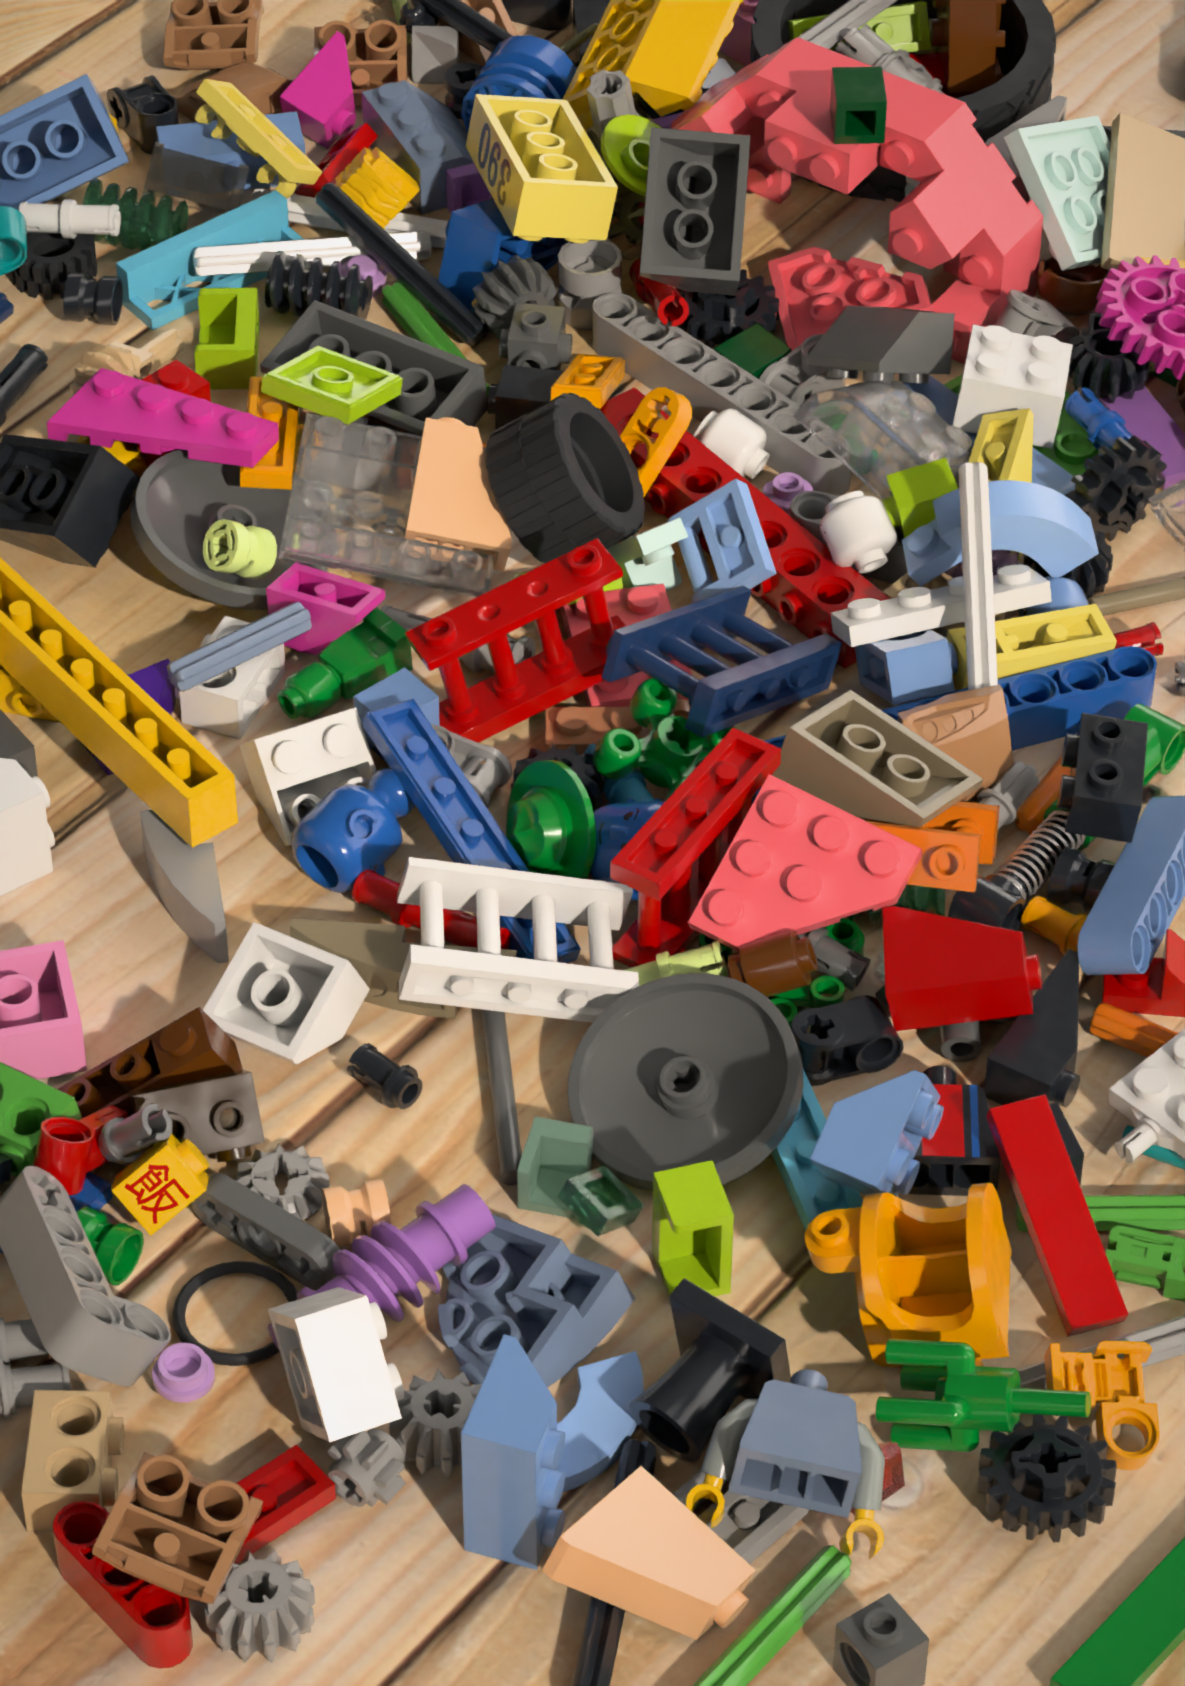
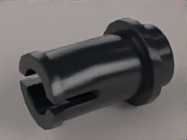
M370 1043L360 1046L350 1057L349 1062L355 1064L360 1069L354 1065L348 1066L347 1071L349 1075L359 1079L381 1094L383 1104L389 1108L399 1107L400 1109H406L413 1105L420 1096L423 1084L421 1079L418 1078L417 1070L410 1065H398L379 1052Z

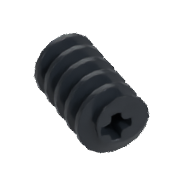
M278 250L266 277L265 304L267 308L272 306L274 311L279 314H285L291 309L294 316L301 317L313 301L316 300L366 320L372 300L373 279L369 275L365 280H362L358 264H353L350 267L347 277L342 276L341 262L335 260L331 264L329 272L324 273L323 261L319 257H315L310 269L306 270L302 254H296L291 266H286L285 252Z

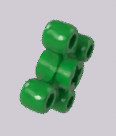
M654 678L646 679L633 694L629 708L634 721L648 728V736L638 739L632 732L626 729L616 728L609 730L600 738L593 753V764L602 776L614 780L625 778L635 768H639L650 783L668 788L669 792L665 799L666 801L734 726L702 738L685 728L686 718L674 716L673 714L678 702L677 692Z

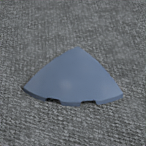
M492 1214L496 1224L495 1229L466 1249L468 1254L467 1261L460 1266H455L450 1262L443 1266L449 1284L446 1303L438 1305L442 1336L447 1346L453 1350L461 1366L459 1367L460 1371H464L472 1385L483 1383L503 1335L516 1337L548 1388L589 1355L613 1329L636 1298L617 1270L571 1254L560 1238Z

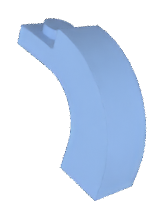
M1013 480L988 482L991 550H1011L1023 553L1034 559L1052 578L1065 575L1099 554L1090 517L1068 497L1051 488L1030 482ZM959 489L932 501L936 519L920 526L912 534L902 539L908 575L920 587L962 562Z

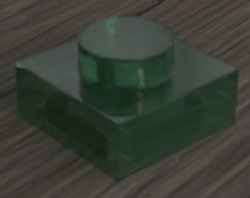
M605 1165L567 1179L558 1194V1197L575 1213L578 1221L589 1228L597 1237L634 1223L644 1207V1204Z

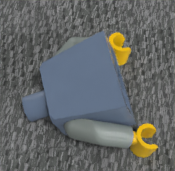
M809 1369L800 1370L792 1375L790 1383L774 1379L765 1382L759 1399L744 1400L718 1420L700 1470L706 1473L703 1484L696 1485L690 1490L686 1499V1507L693 1512V1506L698 1500L706 1498L714 1501L717 1505L711 1520V1528H714L720 1524L724 1516L725 1501L721 1488L724 1480L730 1481L728 1492L846 1518L849 1517L851 1508H855L854 1522L844 1530L840 1537V1551L849 1556L853 1549V1532H861L870 1540V1560L878 1553L884 1542L883 1531L873 1519L874 1510L881 1511L885 1457L867 1426L857 1421L856 1402L850 1396L827 1391L828 1381L820 1372Z

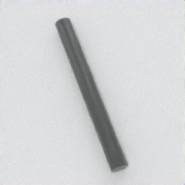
M481 1009L500 1177L502 1183L512 1186L517 1185V1170L522 1152L505 1012Z

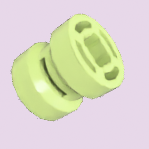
M222 519L212 524L207 531L203 541V557L207 566L214 571L226 574L236 573L241 577L257 580L265 577L273 568L277 557V544L270 530L253 525L244 527L243 524L236 521Z

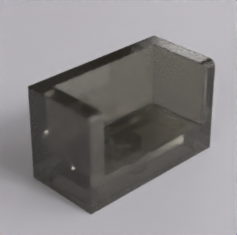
M155 142L143 194L219 214H224L240 206L249 166L240 164L239 167L167 149L164 148L165 144Z

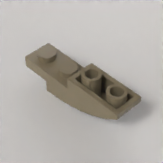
M291 918L290 937L346 959L352 964L370 989L364 1002L418 1015L455 1019L457 1006L399 1000V979L410 945L421 946L420 943H406L405 926ZM444 945V949L478 953L477 947ZM501 949V956L517 957V950Z

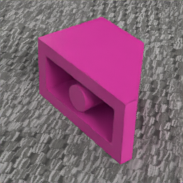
M338 31L280 95L282 113L297 111L302 133L326 149H329L338 137L342 138L347 135L356 121L345 36Z
M294 563L266 588L268 615L289 604L300 602L305 609H308L311 615L312 627L308 632L285 642L284 646L293 648L298 652L316 655L332 641H335L358 624L385 599V590Z

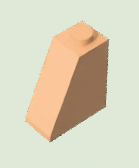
M443 417L437 420L426 418L420 440L401 552L493 570H505L511 550L512 538L506 519L498 508L488 481V472L485 465L486 453L478 427L467 426L455 418Z
M642 1466L636 1469L559 1537L542 1569L550 1579L695 1640L704 1634L715 1622L724 1629L740 1614L749 1601L742 1592L756 1571Z

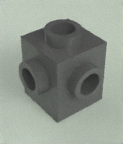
M516 303L510 329L502 328L500 358H508V365L560 371L562 363L570 364L573 337L572 334H566V307Z

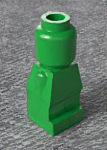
M378 607L363 618V623L347 631L335 641H332L319 655L320 662L309 663L285 680L284 689L277 694L282 710L293 720L301 716L304 718H314L335 705L341 696L345 700L354 698V695L403 668L409 671L413 670L411 645L405 636L407 630L393 621Z

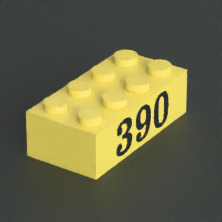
M475 94L465 147L512 235L528 241H539L543 237L564 238L569 242L579 244L587 243L589 240L607 241L618 186L568 101Z

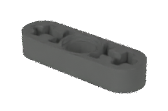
M222 1173L211 1175L208 1178L207 1190L191 1203L197 1216L210 1229L302 1285L316 1291L336 1276L332 1258L334 1253L340 1249L331 1238Z

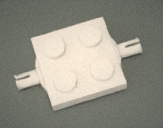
M1185 1028L1109 1088V1105L1129 1118L1135 1126L1134 1130L1114 1145L1119 1157L1122 1160L1125 1157V1162L1127 1163L1134 1162L1139 1155L1152 1145H1158L1159 1147L1175 1151L1185 1158Z

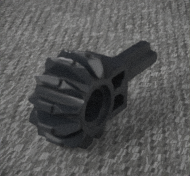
M1090 313L1088 328H1082L1080 336L1072 337L1070 340V344L1073 345L1067 382L1074 385V390L1078 391L1080 395L1081 388H1089L1098 399L1107 398L1111 403H1114L1116 397L1132 399L1135 391L1144 389V384L1148 379L1150 361L1140 365L1137 363L1138 353L1135 351L1122 353L1120 350L1124 342L1122 340H1109L1107 336L1111 328L1099 325L1102 314Z

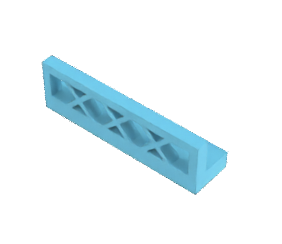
M274 190L117 262V277L122 279L123 305L153 331L199 309L198 291L202 288L185 287L192 282H212L203 288H245L266 278L268 272L198 276L193 265L194 249L206 246L303 240L304 238L289 227L287 199L277 190ZM154 300L171 301V303L156 310L147 305V303Z

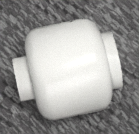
M733 408L725 409L720 413L711 411L701 422L694 434L695 438L742 477L747 475L751 479L756 478L770 456L764 450L767 440L765 430Z
M853 491L839 496L825 507L826 514L820 521V532L837 566H851L852 568H857L859 573H868L880 568L888 561L886 554L896 544L897 536L880 499L873 496H865L862 491Z

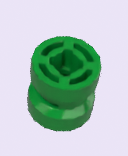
M90 1206L81 1208L76 1213L107 1282L113 1286L120 1285L127 1280L138 1264L144 1244L143 1233L126 1223H119L117 1225L109 1223L105 1213Z

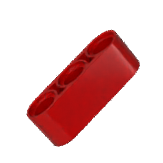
M78 1501L64 1506L56 1514L53 1521L58 1570L63 1579L142 1662L150 1667L159 1669L172 1668L182 1663L190 1655L193 1648L189 1599L127 1574L92 1554L93 1546L110 1514L105 1508L90 1501Z

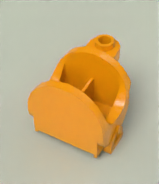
M972 1184L968 1191L967 1203L942 1208L918 1206L888 1192L866 1194L862 1207L829 1210L819 1214L809 1223L805 1232V1244L813 1265L825 1273L855 1272L856 1293L862 1328L872 1360L882 1367L903 1366L887 1364L885 1350L888 1339L967 1343L975 1352V1366L983 1367L981 1359L1009 1357L1008 1321L1010 1257L1012 1256V1249L1003 1222L1001 1202L993 1184Z

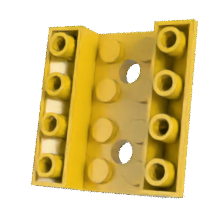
M610 0L562 100L568 101L586 132L588 128L593 126L586 91L591 83L590 77L602 70L611 72L621 70L630 79L632 95L638 93L661 117L679 109L687 110L697 103L703 93L701 87L708 72L718 61L717 53L724 38L734 26L732 20L739 5L744 0Z

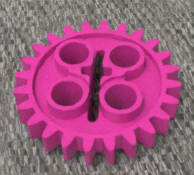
M1157 255L1152 256L1149 264L1139 256H1135L1132 265L1123 260L1120 262L1118 269H1110L1096 297L1099 301L1095 312L1102 314L1099 325L1111 328L1107 336L1109 340H1122L1124 342L1120 350L1122 353L1133 351L1138 353V364L1142 365L1151 361L1155 363L1156 373L1160 374L1165 368L1172 369L1175 378L1180 380L1185 372V269L1180 268L1179 262L1173 257L1169 265H1164Z

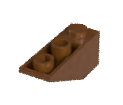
M198 1007L57 1090L75 1098L82 1118L110 1105L128 1112L130 1117L133 1113L129 1093L241 1071L243 1067L235 1042Z

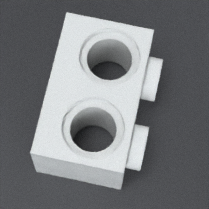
M224 616L213 634H207L204 637L200 648L250 623ZM284 643L185 692H180L175 688V696L177 699H180L182 723L241 739L286 672Z

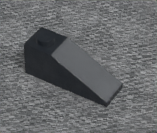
M1070 949L1067 950L1042 984V989H1038L1033 996L1034 1014L1018 1016L988 1056L984 1086L987 1099L1000 1105H1005L1046 1094L1049 1104L1058 1102L1059 1106L1066 1108L1072 1102L1080 1084V1076L1075 1074L1078 1045L1079 959L1077 952Z

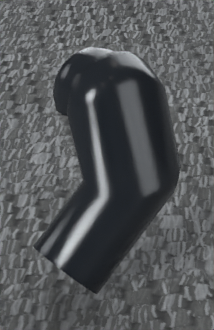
M407 0V3L400 9V25H406L405 28L409 34H412V26H437L438 16L417 1Z

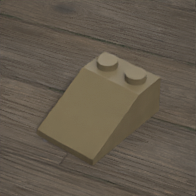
M849 690L789 727L781 747V764L772 774V776L856 817L914 827H921L979 789L983 778L852 690Z

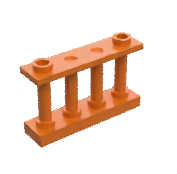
M959 801L921 827L860 818L922 849L923 855L907 883L908 885L975 892L978 863L992 865L995 861L1000 806Z

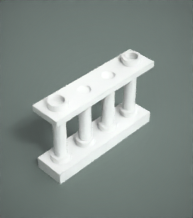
M408 857L397 893V903L420 906L421 946L410 945L399 979V1000L593 1023L614 1001L634 988L639 987L638 972L614 969L611 929L620 930L633 895V888L624 884L602 880H588ZM443 909L476 913L478 953L444 949ZM500 916L532 920L534 959L501 956ZM556 923L588 926L590 966L557 962Z

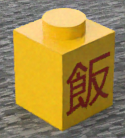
M171 1133L169 1138L155 1143L116 1175L111 1191L151 1236L207 1190L209 1175L205 1170L209 1167V1163L190 1140L185 1139L180 1143Z

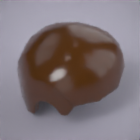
M1052 256L1047 260H1041L1036 285L1039 295L1043 300L1050 302L1059 312L1067 315H1086L1094 311L1099 300L1096 297L1104 279L1107 278L1108 270L1102 268L1100 264L1097 267L1089 265L1062 271L1058 261Z

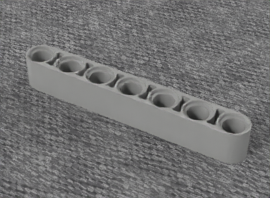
M614 292L603 294L594 300L592 305V346L598 355L623 357L626 360L625 373L651 390L658 387H666L684 395L690 401L692 416L700 422L711 411L720 413L725 409H736L765 430L767 440L764 450L770 454L766 465L780 474L785 472L798 474L802 479L807 480L811 484L813 491L842 496L849 490L852 443L845 434L677 326H671L669 321L667 325L663 324L654 311L632 297Z

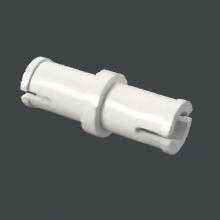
M64 199L62 204L21 202L19 206V211L26 220L27 233H61L65 239H74L77 234L118 236L120 231L121 215L120 211H118L119 206L115 204L111 206L78 205L76 200Z

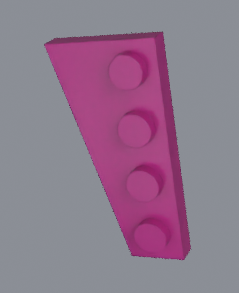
M100 368L46 422L48 439L66 441L69 434L89 436L90 445L111 448L114 440L140 444L141 452L161 455L162 452L181 449L187 450L188 459L253 468L279 440L278 423L104 368Z

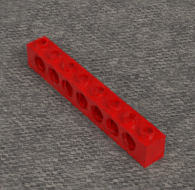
M634 387L607 400L602 408L599 409L617 430L619 436L645 395ZM661 410L660 413L664 416V420H667L670 416ZM648 429L646 435L657 439L659 434L652 432V429ZM686 430L644 499L650 503L651 507L658 514H663L669 519L734 479L746 483L777 573L751 588V593L763 599L780 614L787 624L796 627L807 638L811 639L827 633L842 642L837 660L841 667L845 669L856 663L855 647H850L833 633L831 612L848 609V604L858 599L873 598L883 601L890 598L851 566H837L825 544ZM644 443L637 445L630 455L636 469L641 467L647 458V447ZM701 527V531H700L699 534H697V535H698V538H699L701 547H702L708 554H710V551H709V548H708V545H707V542H706V539H705V536H704V533H703V530H702V527Z

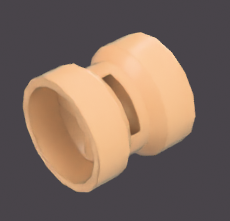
M382 1179L363 1182L358 1190L347 1191L341 1186L322 1188L327 1234L338 1247L350 1245L358 1236L366 1235L372 1238L371 1230L377 1222L386 1221L391 1224L388 1197Z

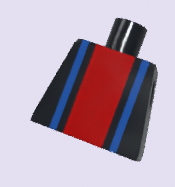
M932 1066L926 1069L923 1073L927 1075L941 1096L938 1104L943 1106L944 1110L932 1139L922 1138L914 1160L920 1162L917 1177L908 1194L968 1196V1191L972 1184L982 1183L993 1184L997 1191L1001 1156L986 1119L989 1106L984 1089L978 1085H957L956 1073L949 1067Z

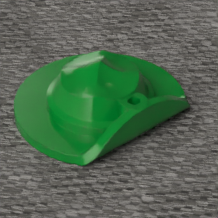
M556 760L536 761L527 766L516 779L509 797L506 837L529 872L587 879L594 860L596 825L590 798L577 774L570 767Z

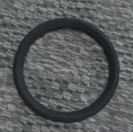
M233 1261L206 1268L193 1276L182 1287L175 1299L172 1318L174 1329L181 1343H191L199 1346L215 1364L241 1366L266 1360L280 1351L273 1341L263 1348L239 1354L222 1353L202 1345L191 1335L186 1325L185 1312L191 1296L200 1286L211 1279L234 1273L253 1274L266 1278L283 1291L288 1303L297 1300V1291L294 1285L282 1273L269 1266L256 1262Z

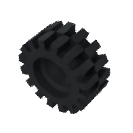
M27 233V259L23 265L10 272L12 283L16 284L17 289L21 293L28 289V296L36 298L39 293H43L44 300H53V294L60 293V297L63 299L65 283L70 272L87 273L91 279H93V276H97L94 235L77 234L74 239H65L61 233Z

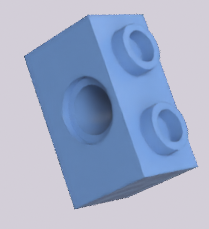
M931 629L855 646L860 684L893 705L955 691L952 675L958 671V659L955 648L951 642H948L947 638Z

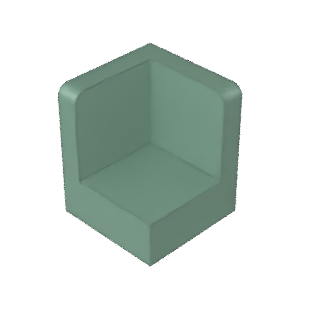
M534 1117L517 1170L519 1209L567 1218H575L577 1216L593 1167V1127Z

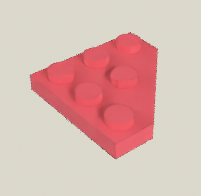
M814 246L767 262L772 284L775 288V297L779 298V315L786 345L792 349L791 352L807 338L813 335L825 334L847 305L933 311L923 276L906 271L903 276H898L885 272L882 264L851 257L848 262L831 258L829 250Z
M769 774L690 917L688 924L691 929L715 941L718 940L719 943L739 952L741 945L792 929L800 935L838 923L841 918L873 909V911L882 909V907H889L895 905L923 855L922 849Z

